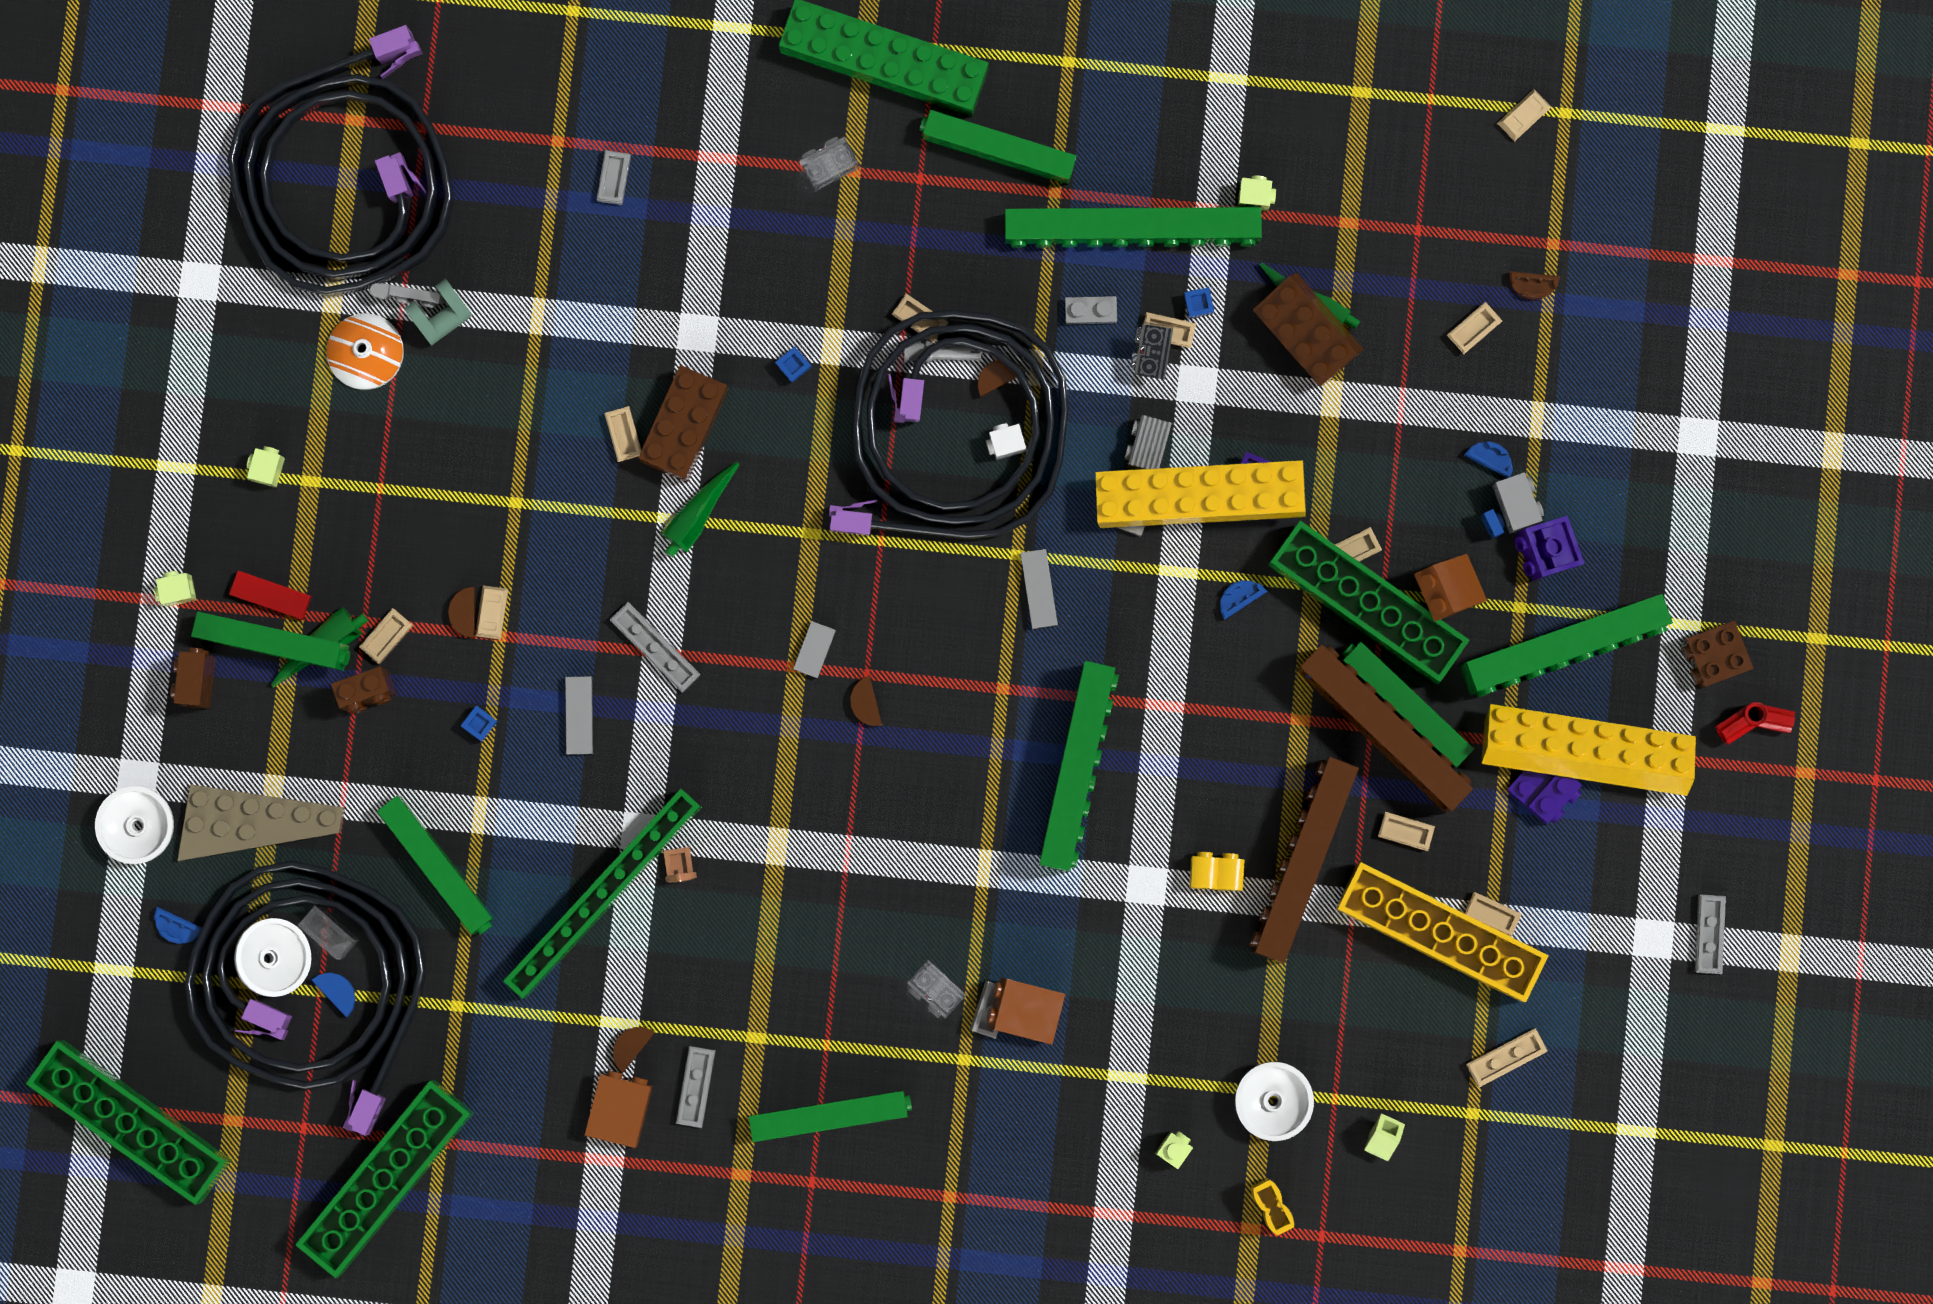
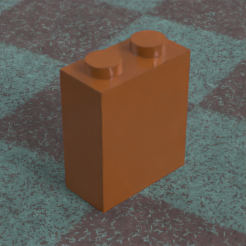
M1467 554L1432 565L1414 574L1434 622L1466 611L1487 601Z
M1000 977L999 982H996L993 989L995 1000L993 1007H990L987 1013V1028L1053 1045L1065 994Z
M608 1070L607 1074H600L585 1136L636 1148L640 1140L653 1086L647 1085V1079L633 1076L631 1081L623 1079V1073Z

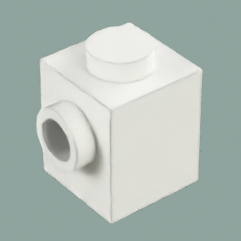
M1008 423L993 427L994 431L989 432L990 439L986 440L989 454H995L996 460L1026 452L1019 424L1008 427Z

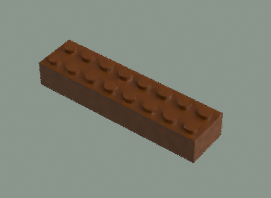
M1321 645L1296 672L1445 814L1452 812L1473 790L1469 785L1472 781L1463 772H1455L1450 767L1453 763L1444 754L1438 755L1431 749L1434 745L1425 736L1419 737L1412 730L1415 728L1413 724L1404 717L1400 719L1394 713L1395 707L1386 699L1381 701L1375 695L1377 691L1367 681L1362 683L1356 677L1358 672L1348 663L1343 665L1337 659L1339 654L1328 645L1325 648Z
M1328 757L1318 763L1314 773V777H1317L1316 784L1309 787L1305 797L1308 805L1306 810H1300L1295 823L1299 826L1297 834H1291L1286 847L1290 852L1287 858H1282L1277 873L1281 874L1278 883L1273 882L1268 897L1272 898L1269 907H1263L1258 920L1262 922L1260 931H1254L1249 944L1253 947L1252 953L1278 963H1285L1357 775L1358 767L1332 757Z

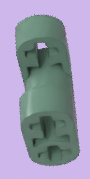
M446 278L435 285V287L449 305L428 319L415 301L404 308L431 345L438 342L473 316Z

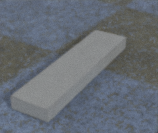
M629 602L610 619L682 693L701 676Z

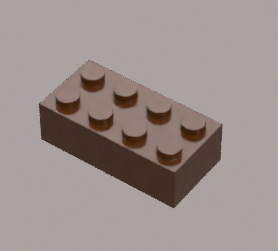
M1298 273L1289 276L1253 309L1320 387L1328 383L1364 350Z
M680 365L638 457L640 462L688 483L728 394V386Z

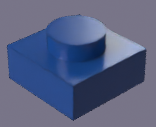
M1209 287L1184 292L1189 319L1214 314Z
M795 346L775 362L791 383L811 368L809 362Z
M1492 509L1480 516L1491 539L1504 533L1502 528L1505 527V524L1499 513L1495 514Z
M476 705L461 727L483 742L498 721Z

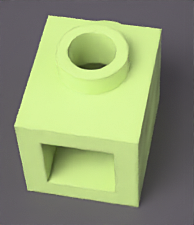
M1255 175L1251 179H1241L1238 207H1261V211H1268L1270 204H1275L1276 189H1272V181L1267 180V177Z
M264 446L263 450L255 448L254 454H250L247 461V468L249 469L247 478L253 482L277 488L285 458L278 454L279 450L267 446Z
M178 571L164 573L163 578L156 579L157 586L154 587V594L157 602L160 601L161 605L168 607L196 601L192 575L188 573L178 574Z
M1381 1113L1369 1133L1364 1150L1388 1161L1401 1140L1405 1124Z
M1179 1131L1176 1135L1169 1132L1155 1153L1179 1169L1193 1149L1188 1144L1191 1139Z

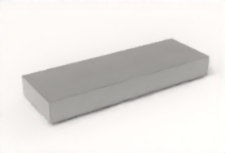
M1046 549L1021 553L1032 629L1058 626Z
M565 677L566 754H593L592 677Z
M1698 895L1695 952L1696 973L1722 974L1726 896Z
M689 1046L676 1124L703 1127L716 1050Z

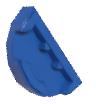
M1491 441L1478 443L1471 446L1464 454L1465 457L1506 479L1511 477L1513 471L1511 458L1508 455V451L1500 444Z
M1240 580L1231 584L1224 591L1220 600V612L1223 619H1227L1265 594L1267 590L1261 584L1253 581Z
M156 907L154 915L156 927L159 930V934L167 941L182 944L198 938L202 927L160 907Z
M335 973L320 974L313 978L312 981L346 1017H349L354 1010L356 1000L355 989L351 982L344 976Z

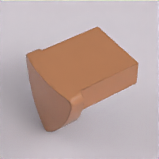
M690 847L664 851L667 872L666 882L678 883L697 878L696 872H693Z

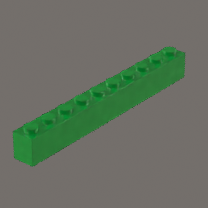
M1261 207L1005 209V244H1011L1012 248H1024L1026 244H1036L1038 248H1049L1051 244H1062V247L1065 248L1077 247V244H1087V247L1097 248L1102 247V243H1113V247H1127L1128 243H1138L1139 247H1152L1154 243H1164L1165 247H1177L1179 243H1189L1191 247L1205 246V243H1215L1217 247L1230 246V243H1240V246L1250 247L1260 243L1262 238Z
M680 789L507 976L504 982L522 999H526L702 807L683 789Z

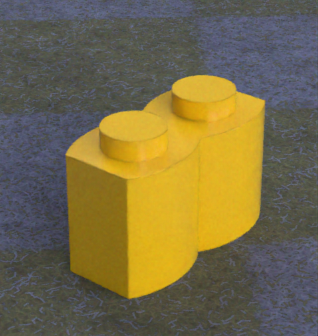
M1197 852V856L1191 857L1189 888L1243 891L1244 859H1238L1239 854L1223 853V858H1214L1211 852Z
M1267 1178L1251 1186L1252 1197L1255 1203L1263 1210L1264 1221L1274 1234L1278 1236L1294 1228L1293 1216L1289 1209L1282 1204L1280 1190L1274 1182Z

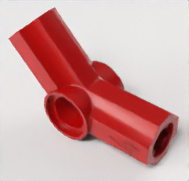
M1754 702L1745 705L1741 710L1716 725L1715 728L1726 745L1734 742L1755 727L1790 734L1794 726L1795 712ZM1751 708H1755L1759 712V719L1757 721H1752L1748 716Z

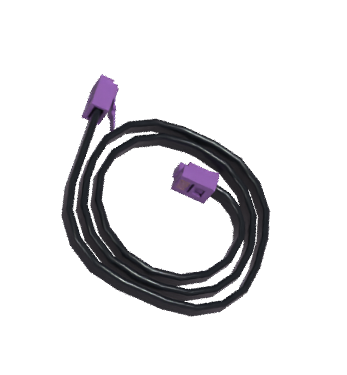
M406 25L370 38L369 41L372 48L280 83L256 98L235 126L227 161L232 193L248 237L265 266L298 290L325 296H335L363 291L371 288L372 284H381L398 278L427 260L447 233L455 198L450 166L437 131L416 99L392 82L382 80L400 68L406 61L422 55L419 44L415 41L412 32ZM376 58L382 65L395 60L391 68L380 75L382 79L360 74L324 79ZM359 84L390 91L414 109L428 132L439 162L445 198L438 226L418 253L394 268L357 282L328 287L296 280L273 262L259 239L244 198L238 160L245 132L265 106L289 91L300 88L271 106L251 133L243 167L248 199L255 219L273 250L304 273L334 280L370 275L383 270L413 250L431 225L436 205L438 186L434 160L427 143L408 115L384 98L351 90L318 95L285 116L267 141L262 161L260 179L264 206L281 234L312 257L343 264L379 258L392 250L404 235L409 218L407 198L413 197L404 169H406L412 180L418 183L427 194L422 218L403 245L372 263L331 270L304 264L283 249L269 227L259 202L254 168L261 140L280 114L304 99L330 89ZM356 101L382 107L405 123L424 158L428 192L414 173L408 169L404 156L400 152L391 157L388 155L375 160L388 197L394 203L398 202L399 214L396 227L386 241L373 249L340 254L313 248L289 231L275 208L270 175L277 147L295 122L323 105Z
M960 310L919 312L890 327L867 353L856 387L852 430L855 461L870 490L896 512L931 523L948 525L988 523L1022 504L1041 481L1052 448L1054 430L1052 388L1037 359L1012 337L984 327L969 324L933 326L900 342L878 368L866 413L869 449L884 478L909 500L938 510L950 511L978 508L1006 494L1029 468L1040 436L1038 401L1022 369L996 347L966 337L944 338L928 346L914 363L910 379H903L900 409L897 408L896 390L892 386L891 375L888 374L891 396L895 403L894 422L904 423V421L919 423L924 380L917 379L921 366L933 353L952 346H964L992 355L1016 376L1029 402L1032 435L1023 463L1002 487L983 497L971 501L946 503L914 493L890 472L877 447L874 418L875 403L884 374L905 349L932 335L957 333L976 334L1006 344L1030 365L1044 394L1046 426L1043 450L1034 478L1014 501L985 515L960 517L929 514L901 505L878 486L862 456L860 421L864 387L873 359L893 335L921 321L958 319L991 323L1019 332L1044 353L1058 381L1060 416L1054 465L1045 492L1024 516L998 529L962 531L871 520L872 514L843 510L861 508L865 504L876 503L877 500L854 503L851 506L845 507L830 505V531L869 536L871 528L958 539L1000 537L1029 522L1052 496L1064 456L1069 412L1066 377L1050 346L1023 324L992 314Z
M297 861L259 866L227 887L208 914L191 952L184 981L189 1018L207 1047L234 1066L273 1083L305 1090L343 1083L371 1065L391 1037L402 1013L410 979L405 947L385 914L359 896L339 887L308 879L294 878L266 883L238 900L211 938L201 977L206 1009L213 1022L227 1042L251 1059L264 1065L295 1072L336 1066L366 1046L385 1019L392 989L387 951L368 921L337 901L309 895L270 901L243 918L221 948L217 971L220 987L233 1005L244 1012L242 1019L271 1031L267 1033L252 1029L250 1031L235 1030V1032L256 1035L268 1034L280 1040H285L288 1033L286 1029L292 1016L257 1000L250 999L247 1004L237 996L229 983L227 970L229 957L240 936L251 924L273 910L305 903L336 909L363 929L378 953L383 983L376 1015L357 1042L330 1059L303 1064L278 1060L258 1053L234 1036L216 1008L212 974L219 945L227 930L243 908L271 891L303 886L330 892L355 903L379 920L395 946L400 975L391 1014L381 1035L364 1059L337 1076L311 1081H302L273 1074L241 1060L215 1041L199 1015L195 991V979L201 955L218 917L237 891L262 875L296 869L324 875L370 895L398 916L412 939L417 966L416 979L408 1008L371 1090H362L356 1105V1097L354 1095L356 1080L352 1081L349 1100L350 1109L343 1128L351 1132H358L364 1136L370 1135L386 1100L379 1093L420 1003L427 973L421 936L403 908L376 889L325 867Z

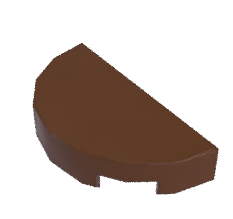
M1512 271L1508 273L1509 283L1514 292L1528 300H1541L1549 296L1558 286L1560 276Z
M998 360L990 362L983 368L978 377L980 397L1016 379V376ZM1015 363L1018 367L1022 369L1023 373L1025 374L1023 368L1019 364Z
M475 587L464 588L458 592L451 600L448 610L450 623L454 629L463 636L475 638Z
M867 676L854 686L850 696L851 708L855 716L862 723L870 726H882L870 676Z
M634 1027L626 1030L618 1037L614 1044L613 1058L616 1066L622 1073L625 1072L656 1032L646 1027Z

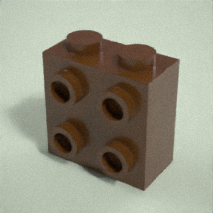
M1735 621L1682 640V654L1686 661H1690L1693 670H1690L1691 677L1696 685L1699 684L1700 689L1754 669Z
M188 647L187 652L179 651V657H175L174 673H177L176 683H173L171 687V698L174 699L175 704L184 707L211 708L216 658L208 655L209 651Z
M381 666L331 683L339 708L352 712V714L367 710L366 705L376 703L378 706L392 701V696L397 695L389 671Z

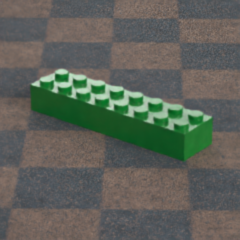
M803 0L794 1L779 44L780 53L971 117L975 111L989 70V62Z
M1301 520L1268 565L1435 684L1441 682L1470 641L1444 621L1438 620L1434 622L1431 613Z
M1663 594L1468 661L1461 665L1460 669L1470 695L1477 693L1479 698L1497 691L1495 686L1501 685L1505 689L1520 683L1521 677L1525 676L1528 681L1545 674L1544 669L1550 668L1551 672L1569 666L1570 660L1574 659L1576 664L1594 657L1593 652L1598 651L1599 655L1611 652L1619 648L1618 644L1621 642L1625 647L1643 640L1642 635L1647 634L1648 638L1657 636L1668 631L1666 626L1672 624L1673 621Z
M1089 661L1084 662L1039 866L1064 872H1070L1071 867L1076 868L1079 852L1075 851L1076 843H1081L1085 827L1080 826L1082 817L1087 818L1091 801L1086 800L1087 793L1093 792L1096 776L1092 775L1093 766L1098 767L1102 751L1097 750L1099 741L1104 742L1108 725L1103 724L1104 717H1109L1113 700L1109 699L1110 691L1115 692L1119 677L1118 674H1114L1115 667Z
M65 1040L55 1042L26 1083V1085L195 1205L204 1201L232 1161L228 1156Z
M430 1080L296 1243V1246L334 1278L340 1277L474 1112L437 1081Z

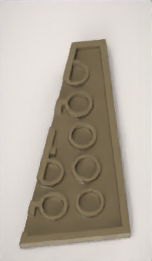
M190 784L178 861L339 834L342 829L345 808Z

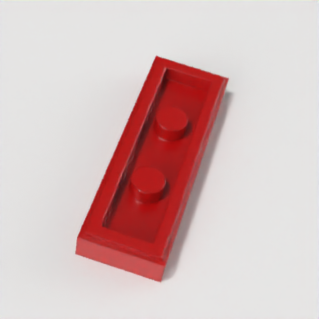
M237 571L229 593L231 596L304 620L312 598L311 595L241 571Z

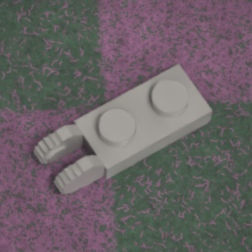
M375 283L370 286V295L378 299L388 301L390 298L396 297L395 302L410 304L411 300L421 301L420 306L435 308L436 304L444 305V297L440 293L383 283Z

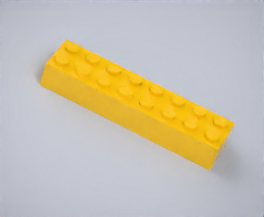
M1303 460L1096 472L1097 522L1100 528L1306 517Z
M1490 704L1484 721L1482 764L1687 796L1695 779L1696 736Z
M1362 862L1357 863L1335 910L1520 1002L1527 1001L1549 956Z

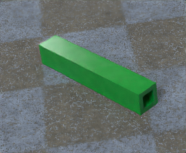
M930 110L928 117H923L920 131H923V140L1067 185L1076 162L1077 155Z
M197 612L191 637L208 642L344 671V667L350 660V646L343 643Z
M1362 642L1357 646L1352 643L1342 653L1345 659L1341 663L1343 665L1347 663L1358 672L1356 677L1362 683L1367 681L1377 691L1375 695L1381 701L1386 699L1396 709L1394 713L1400 719L1404 717L1410 721L1415 727L1412 731L1419 737L1425 736L1434 745L1432 749L1438 755L1444 754L1453 763L1451 765L1453 769L1457 768L1474 750L1468 742Z
M397 795L377 811L467 930L474 935L477 932L479 935H482L492 927L490 922L495 919L405 800Z
M904 1090L750 1115L749 1122L752 1142L908 1117L907 1111H911L912 1106L910 1095L905 1096Z

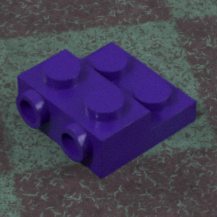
M1568 515L1525 528L1515 533L1517 536L1515 547L1519 552L1523 553L1525 559L1523 569L1527 576H1531L1532 582L1585 564Z
M1523 770L1508 787L1507 791L1544 824H1548L1550 821L1556 823L1565 813L1562 808L1567 802L1572 804L1582 793L1578 790L1582 784L1575 778Z

